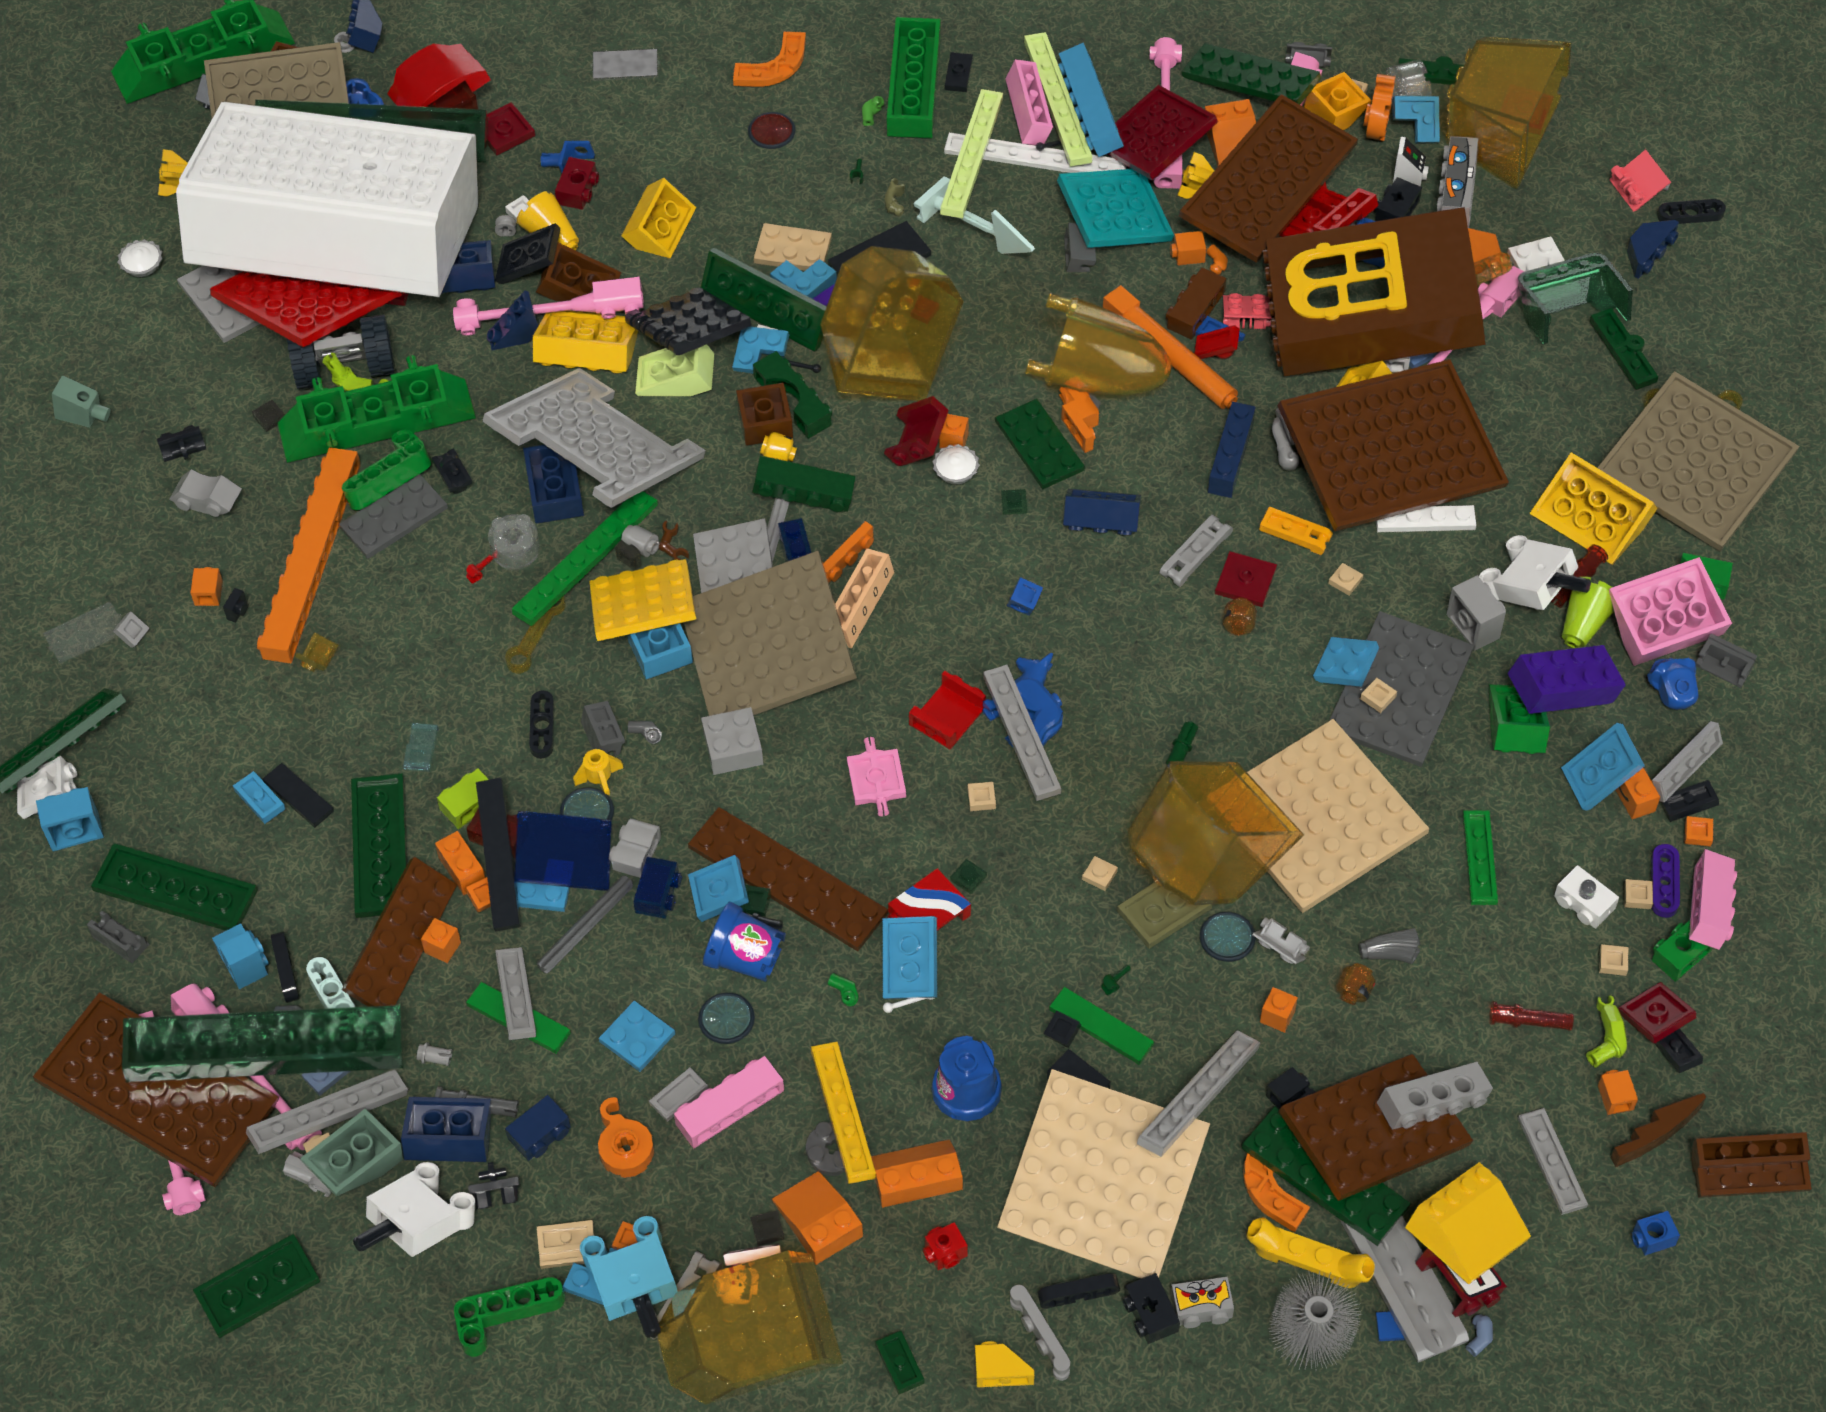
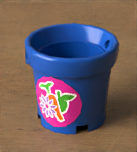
M728 902L722 910L708 941L703 957V965L714 969L726 968L766 982L767 975L771 974L781 952V948L778 945L780 941L784 942L786 933L743 912L742 907Z
M971 1036L957 1037L948 1042L944 1047L943 1053L940 1055L939 1067L934 1073L931 1087L933 1100L941 1112L952 1119L962 1121L981 1119L995 1109L1001 1098L1002 1084L999 1072L994 1066L993 1052L987 1043L982 1040L981 1043L975 1041Z

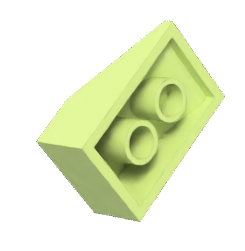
M706 344L682 355H676L664 348L640 356L635 393L637 396H694L712 390L714 352Z

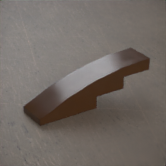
M1701 1093L1654 1110L1650 1120L1651 1123L1635 1128L1630 1139L1631 1142L1614 1148L1611 1160L1615 1167L1641 1157L1663 1144L1682 1129L1702 1108L1706 1099L1705 1094Z

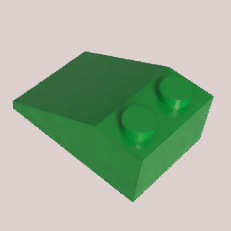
M1489 684L1490 727L1494 750L1501 752L1519 751L1528 754L1546 753L1550 731L1547 713L1529 714L1514 686Z

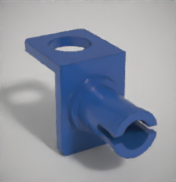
M564 141L560 153L544 152L541 154V166L559 167L562 173L569 157L593 159L595 154L589 141ZM579 146L584 147L587 152L580 153L575 148Z

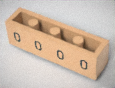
M866 549L835 603L848 648L852 649L894 574L889 554Z

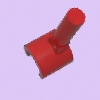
M488 555L476 566L474 564L467 566L466 572L468 574L466 577L472 584L482 579L483 574L481 570L493 560V557Z

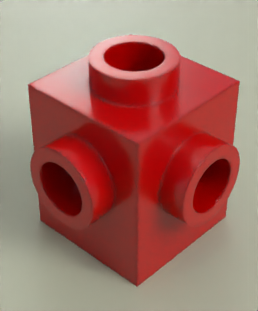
M955 1222L943 1228L936 1227L925 1236V1247L922 1248L924 1256L929 1264L934 1263L937 1270L952 1268L961 1259L968 1256V1245Z

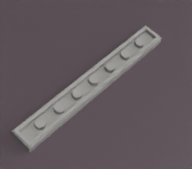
M1236 1031L1138 1138L1137 1144L1162 1157L1257 1052L1260 1042L1240 1031Z

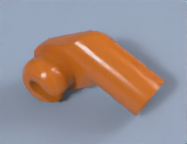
M1214 244L1211 245L1206 251L1214 260L1210 270L1220 275L1222 271L1227 269L1228 259Z

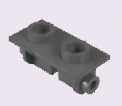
M1303 42L1287 44L1286 53L1291 54H1286L1285 63L1291 64L1295 52H1299L1315 58L1319 62V68H1326V66L1331 64V57L1327 56H1331L1332 47H1327L1326 44L1319 43L1314 46L1305 45Z

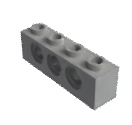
M1478 1062L1386 1087L1377 1104L1392 1130L1400 1127L1406 1129L1414 1126L1417 1122L1424 1120L1430 1122L1448 1113L1454 1115L1468 1107L1478 1108L1487 1102V1097L1493 1087Z

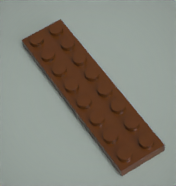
M720 807L717 808L688 843L689 849L712 863H717L736 855L740 861L746 884L856 951L861 949L883 921V918L888 914V909Z

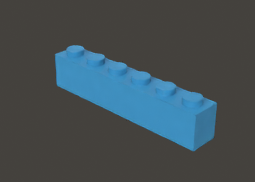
M1084 43L1059 53L1062 62L1058 65L1062 75H1067L1063 79L1068 91L1072 90L1069 95L1074 106L1078 104L1074 109L1079 120L1083 119L1080 125L1084 134H1089L1086 137V141L1090 150L1095 149L1098 157L1123 147V142Z

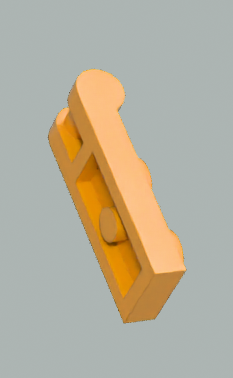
M1272 507L1268 508L1259 528L1262 532L1308 548L1311 552L1319 555L1324 553L1326 549L1325 543L1329 542L1333 535L1332 531L1326 527Z

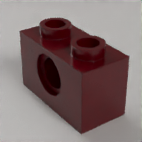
M573 157L568 158L555 189V196L559 205L583 210L586 202L589 203L591 201L593 185L596 186L599 181V172L596 171L595 162Z

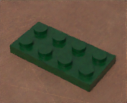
M1034 399L995 417L996 424L1042 490L1085 471L1084 464L1038 399Z
M292 1234L194 1288L193 1291L220 1339L318 1284L320 1280L295 1235Z

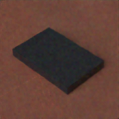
M554 223L503 244L495 281L499 284H504L552 265L561 228Z

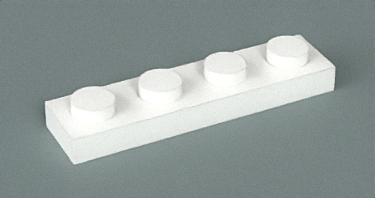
M1474 505L1431 506L1377 520V532L1475 530Z

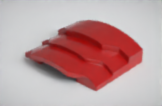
M431 44L410 56L396 69L394 83L387 95L412 126L423 127L435 118L428 107L429 104L462 82L473 93L491 79L481 64L461 44Z
M1325 182L1280 236L1285 237L1349 226L1353 221L1365 218L1378 207L1377 196L1374 193L1358 188L1350 196L1346 197L1328 190Z

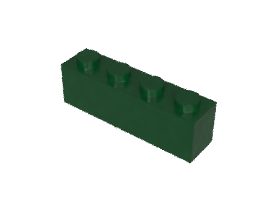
M760 455L752 493L764 497L780 498L787 502L803 503L811 507L831 509L834 512H848L856 476Z

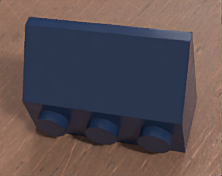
M491 240L462 243L441 294L445 292L462 293L467 290L495 288Z
M1068 488L1063 525L1069 526L1068 529L1083 530V527L1093 528L1094 532L1106 533L1108 529L1117 530L1118 534L1132 535V532H1137L1141 495Z
M409 1097L401 1136L404 1160L487 1162L490 1144L491 1099Z

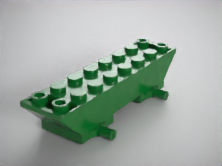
M224 0L226 5L210 12L212 18L174 32H170L168 27L157 31H149L146 23H142V25L140 23L138 29L141 35L126 41L127 49L113 67L111 73L126 104L202 77V74H206L204 60L270 52L276 41L292 45L295 44L278 11L258 5L254 0Z
M411 355L413 363H411L410 356L406 358L409 369L391 374L392 381L344 392L343 386L323 388L322 379L317 377V385L315 378H313L314 391L297 396V403L278 422L286 461L288 463L326 454L329 447L347 449L390 439L397 431L404 429L415 433L475 419L466 380L439 370L438 364L418 366L416 357Z

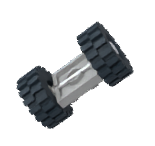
M385 315L360 318L362 335L349 332L343 334L342 337L333 338L325 336L304 347L287 339L289 357L297 389L313 387V378H315L318 385L317 377L321 378L319 363L320 366H323V358L327 354L332 358L331 353H335L340 362L367 358L371 377L395 374Z

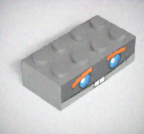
M1450 136L1449 146L1445 145L1443 159L1447 161L1442 163L1441 177L1445 178L1440 180L1439 194H1443V196L1438 198L1437 211L1465 207L1469 228L1476 175L1478 138Z

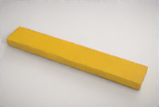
M838 1042L811 1046V1054L848 1183L876 1179L875 1168Z

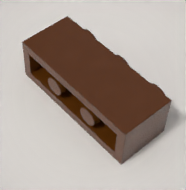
M1201 267L1197 275L1193 274L1190 278L1187 289L1180 292L1175 306H1171L1166 314V319L1168 320L1167 329L1192 340L1196 330L1205 318L1210 315L1224 295L1227 278Z

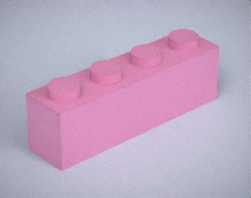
M1015 59L1006 77V83L1022 144L1036 145L1039 142L1044 144L1053 125L1036 62Z
M1705 849L1696 863L1693 880L1690 940L1719 950L1725 940L1729 941L1734 930V926H1731V920L1735 913L1732 902L1736 895V889H1733V885L1737 878V871H1734L1735 859Z
M765 1056L759 1060H752L742 1071L727 1076L720 1085L713 1089L705 1090L693 1102L681 1105L674 1113L675 1124L694 1149L784 1091L783 1079Z

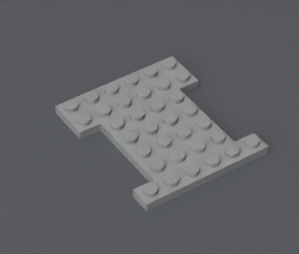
M581 368L485 413L483 417L485 424L508 438L512 443L520 446L536 438L545 446L560 454L564 459L569 460L582 471L597 479L602 484L594 487L592 496L610 508L704 458L706 451L689 439L671 446L607 404L606 402L614 398L615 391Z

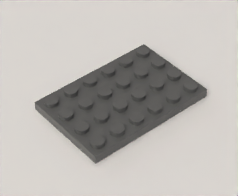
M1379 611L1367 638L1368 641H1377L1379 650L1362 687L1345 685L1330 720L1334 719L1354 743L1422 767L1474 650V645ZM1376 678L1397 691L1396 698L1382 713H1379L1360 699L1362 692Z

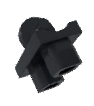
M190 425L184 427L183 431L174 434L170 432L161 434L160 438H157L164 462L179 457H184V460L189 459V454L206 449L199 426Z
M454 448L441 456L432 457V461L450 493L458 494L467 489L468 485L472 484V479Z
M488 1162V1171L478 1172L479 1180L490 1179V1182L468 1186L469 1194L475 1198L478 1210L492 1207L490 1192L501 1191L503 1205L517 1203L518 1187H521L518 1177L497 1180V1177L507 1176L506 1168L495 1169L494 1162Z

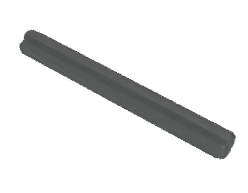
M625 875L621 876L537 962L538 968L545 974L549 973L632 889V880Z

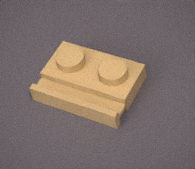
M593 1221L538 1226L537 1237L540 1268L573 1265V1263L584 1264L580 1252V1244L588 1236L594 1235Z

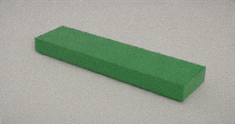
M1463 810L1471 905H1497L1498 895L1490 810Z
M481 982L467 1000V1006L507 1027L501 992ZM532 1009L536 1037L527 1039L557 1054L571 1034L570 1029Z
M1066 987L1061 990L1049 1006L1051 1012L1059 1011L1079 1021L1082 1031L1138 1065L1141 1064L1154 1046L1153 1040Z

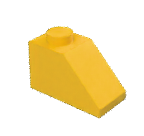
M993 1341L975 1345L977 1387L1034 1385V1369L1007 1346Z

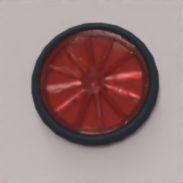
M779 112L762 113L755 117L748 127V135L751 141L757 146L766 149H776L787 145L794 138L796 132L792 119Z

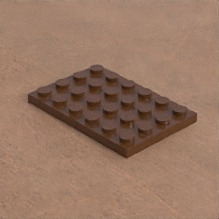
M1413 1054L1285 1104L1280 1108L1279 1113L1338 1201L1462 1150L1473 1142V1139L1455 1114L1450 1115L1449 1113L1441 1115L1430 1122L1426 1120L1417 1122L1410 1128L1400 1127L1392 1130L1377 1101L1386 1087L1428 1076Z

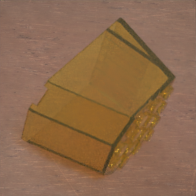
M1483 37L1477 40L1473 49L1469 48L1467 51L1466 63L1464 67L1460 66L1455 85L1451 84L1448 90L1447 97L1450 100L1447 111L1450 113L1447 118L1449 128L1446 137L1449 138V143L1450 136L1478 138L1477 165L1512 188L1518 189L1560 102L1562 95L1558 94L1562 77H1567L1569 73L1572 43L1501 37Z
M871 246L842 263L821 321V328L838 392L917 401L927 398L964 302L947 274L915 251Z
M1170 761L1128 830L1130 850L1135 854L1137 862L1151 872L1153 880L1158 885L1168 889L1192 905L1234 903L1304 836L1303 832L1238 762Z
M784 1251L703 1275L674 1295L659 1322L661 1333L657 1335L670 1385L705 1405L843 1364L812 1254Z

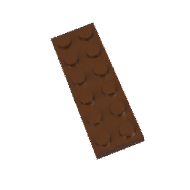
M416 857L411 858L341 990L370 1009L383 1006L391 1014L424 950L421 941L422 936L434 918L440 919L457 884Z

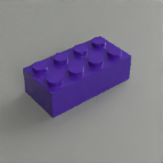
M1604 645L1521 654L1507 673L1529 714L1610 704L1615 701L1626 686Z

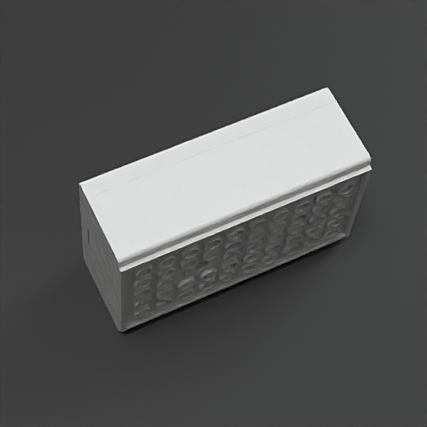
M221 102L179 178V185L176 190L184 263L440 297L478 208L476 135Z

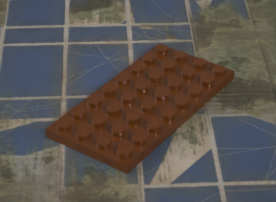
M1281 94L1182 207L1179 217L1257 263L1263 256V250L1267 249L1266 239L1278 238L1353 150L1357 145L1358 139Z
M100 992L33 1076L35 1082L213 1187L218 1185L249 1143L250 1139L246 1134L247 1127L266 1120L279 1101V1096Z

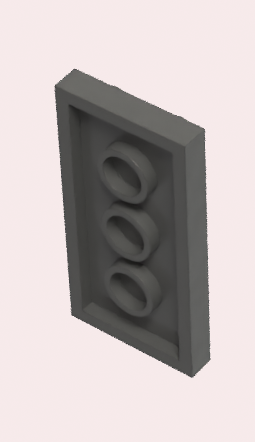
M419 474L339 524V527L360 552L369 559L448 509V506Z

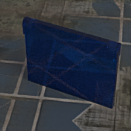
M518 811L516 815L517 837L514 882L609 890L611 820Z

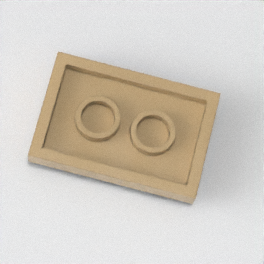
M764 223L754 255V263L778 267L787 260L799 270L805 271L819 259L823 262L826 261L832 233Z

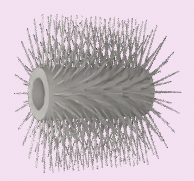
M1320 1270L1319 1291L1318 1280L1316 1279V1288L1315 1281L1314 1288L1311 1281L1305 1292L1300 1285L1299 1287L1297 1284L1296 1288L1299 1290L1297 1295L1292 1291V1296L1288 1298V1295L1285 1293L1286 1297H1283V1299L1290 1301L1288 1303L1283 1301L1281 1296H1277L1280 1297L1279 1300H1281L1280 1303L1283 1304L1281 1305L1283 1307H1280L1281 1309L1279 1310L1281 1311L1276 1310L1278 1308L1275 1307V1313L1279 1312L1281 1316L1273 1317L1274 1323H1279L1278 1325H1270L1283 1327H1281L1282 1329H1276L1282 1331H1269L1281 1334L1276 1337L1280 1338L1278 1340L1285 1339L1284 1341H1287L1283 1344L1284 1346L1289 1342L1292 1343L1290 1345L1291 1348L1287 1352H1291L1294 1348L1293 1351L1295 1352L1293 1353L1295 1354L1292 1355L1293 1359L1299 1351L1298 1360L1306 1344L1301 1364L1308 1347L1307 1357L1310 1355L1311 1369L1312 1348L1315 1360V1352L1317 1359L1318 1349V1358H1320L1326 1347L1330 1354L1332 1351L1340 1354L1336 1348L1341 1349L1340 1347L1345 1349L1342 1343L1346 1342V1338L1350 1339L1351 1341L1349 1342L1352 1343V1338L1354 1339L1355 1337L1348 1334H1351L1349 1332L1354 1333V1331L1350 1330L1357 1329V1327L1349 1326L1356 1325L1348 1323H1354L1355 1320H1351V1318H1359H1349L1348 1314L1352 1315L1355 1313L1347 1312H1361L1348 1309L1353 1307L1349 1305L1351 1303L1347 1305L1342 1302L1347 1298L1338 1299L1340 1293L1338 1290L1335 1291V1288L1338 1287L1337 1283L1330 1292L1334 1279L1324 1297L1328 1281L1322 1294L1323 1282L1320 1284Z

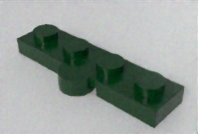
M1440 56L1435 62L1399 58L1397 79L1487 89L1489 67L1453 64L1452 59L1447 56Z
M1612 308L1591 315L1590 323L1634 388L1638 390L1657 383L1659 376L1642 353L1645 343L1644 339L1639 335H1630Z

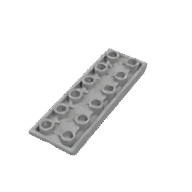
M1401 1216L1379 1246H1376L1341 1221L1358 1254H1368L1373 1259L1375 1269L1372 1280L1418 1363L1469 1342L1467 1331L1459 1316L1455 1318L1452 1314L1455 1309L1432 1268L1421 1272L1416 1265L1423 1252L1413 1234L1405 1228L1407 1224L1403 1216Z

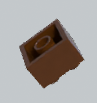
M784 383L736 390L738 411L746 446L763 443L765 435L769 436L772 432L793 438L792 419Z

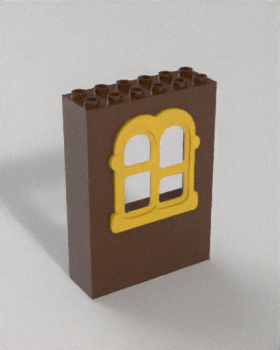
M1465 207L1266 239L1267 249L1263 250L1264 263H1269V265L1265 267L1266 280L1271 281V283L1267 284L1269 299L1273 298L1269 302L1270 315L1275 316L1271 320L1272 332L1277 334L1274 335L1273 343L1275 352L1280 351V353H1276L1278 367H1283L1284 376L1486 345ZM1384 257L1385 267L1382 269L1365 272L1357 271L1356 261ZM1346 263L1347 267L1345 275L1321 279L1309 278L1304 273V269ZM1380 278L1388 280L1389 296L1387 298L1358 303L1349 302L1347 285L1349 283ZM1330 286L1337 287L1339 298L1337 306L1316 308L1308 303V295L1313 290Z

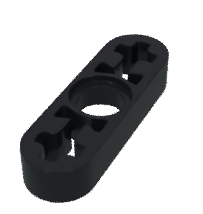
M1718 199L1667 202L1659 207L1657 218L1659 221L1676 220L1679 224L1719 221L1724 216L1726 206ZM1688 209H1692L1696 211L1697 214L1689 215L1685 211Z
M544 690L534 693L530 703L529 745L532 755L540 759L550 756L554 746V699L550 692ZM542 699L546 700L544 704L545 712H540L539 703ZM542 720L549 723L545 729H537L535 727L536 723ZM539 737H544L545 746L542 750L538 749L540 745Z
M283 931L271 934L285 1002L299 1000L285 933Z
M1109 1273L1050 1285L1040 1289L1037 1294L1041 1308L1048 1309L1076 1303L1075 1300L1082 1298L1086 1301L1114 1295L1120 1291L1117 1275Z

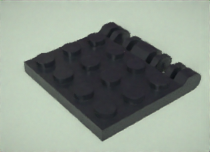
M701 287L693 288L681 296H673L661 304H653L646 310H632L625 316L627 324L660 345H665L666 349L676 355H682L751 326L749 316Z

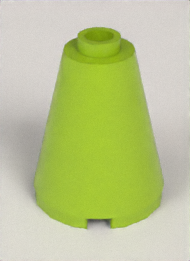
M1599 580L1598 584L1591 582L1590 590L1587 593L1571 590L1562 638L1568 647H1585L1611 616L1614 608L1609 589L1613 587Z

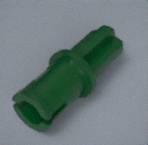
M1185 722L1178 738L1173 740L1172 751L1166 760L1167 766L1177 770L1181 769L1187 753L1192 750L1191 744L1198 731V725L1194 722Z

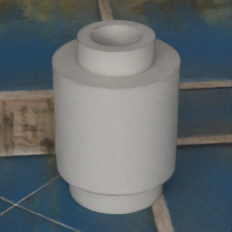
M638 525L627 526L622 534L621 540L625 543V546L645 557L655 554L659 548L658 536Z

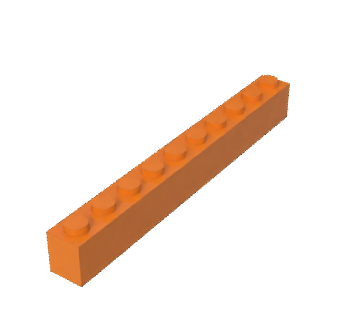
M329 447L327 455L322 458L321 472L319 476L315 477L314 492L308 497L307 511L301 517L299 534L294 536L292 554L287 556L286 570L280 576L278 593L274 594L272 598L270 615L267 614L265 618L263 635L258 637L257 649L260 650L262 659L290 664L293 661L339 524L348 503L342 490V485L346 480L358 474L361 465L357 451Z

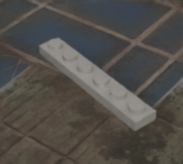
M1008 665L984 671L983 678L1036 801L1061 794L1060 784Z
M394 1069L248 1126L246 1134L258 1154H261L354 1117L365 1108L369 1111L407 1096L408 1089Z

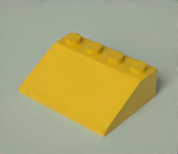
M571 310L549 312L545 314L533 335V362H539L545 366L558 364L566 368L586 367L592 371L605 369L613 373L626 372L632 360L638 330L626 323L625 316L616 315L614 318L604 319L601 317V314Z
M1571 452L1530 514L1613 565L1643 531L1656 512L1657 507L1651 500Z
M1480 1162L1418 1205L1405 1227L1468 1284H1471L1531 1237L1502 1182Z

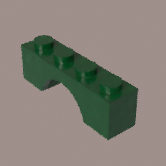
M775 351L753 364L754 379L761 386L784 383L786 393L797 399L799 403L793 410L794 424L807 439L832 426V410L829 405L821 402L816 391L805 384L802 375L798 372L796 373L791 368L789 361L785 357L782 358Z

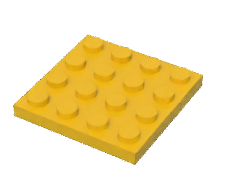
M686 559L672 560L657 566L650 565L635 571H623L620 574L608 577L600 576L595 580L589 581L597 641L696 619Z

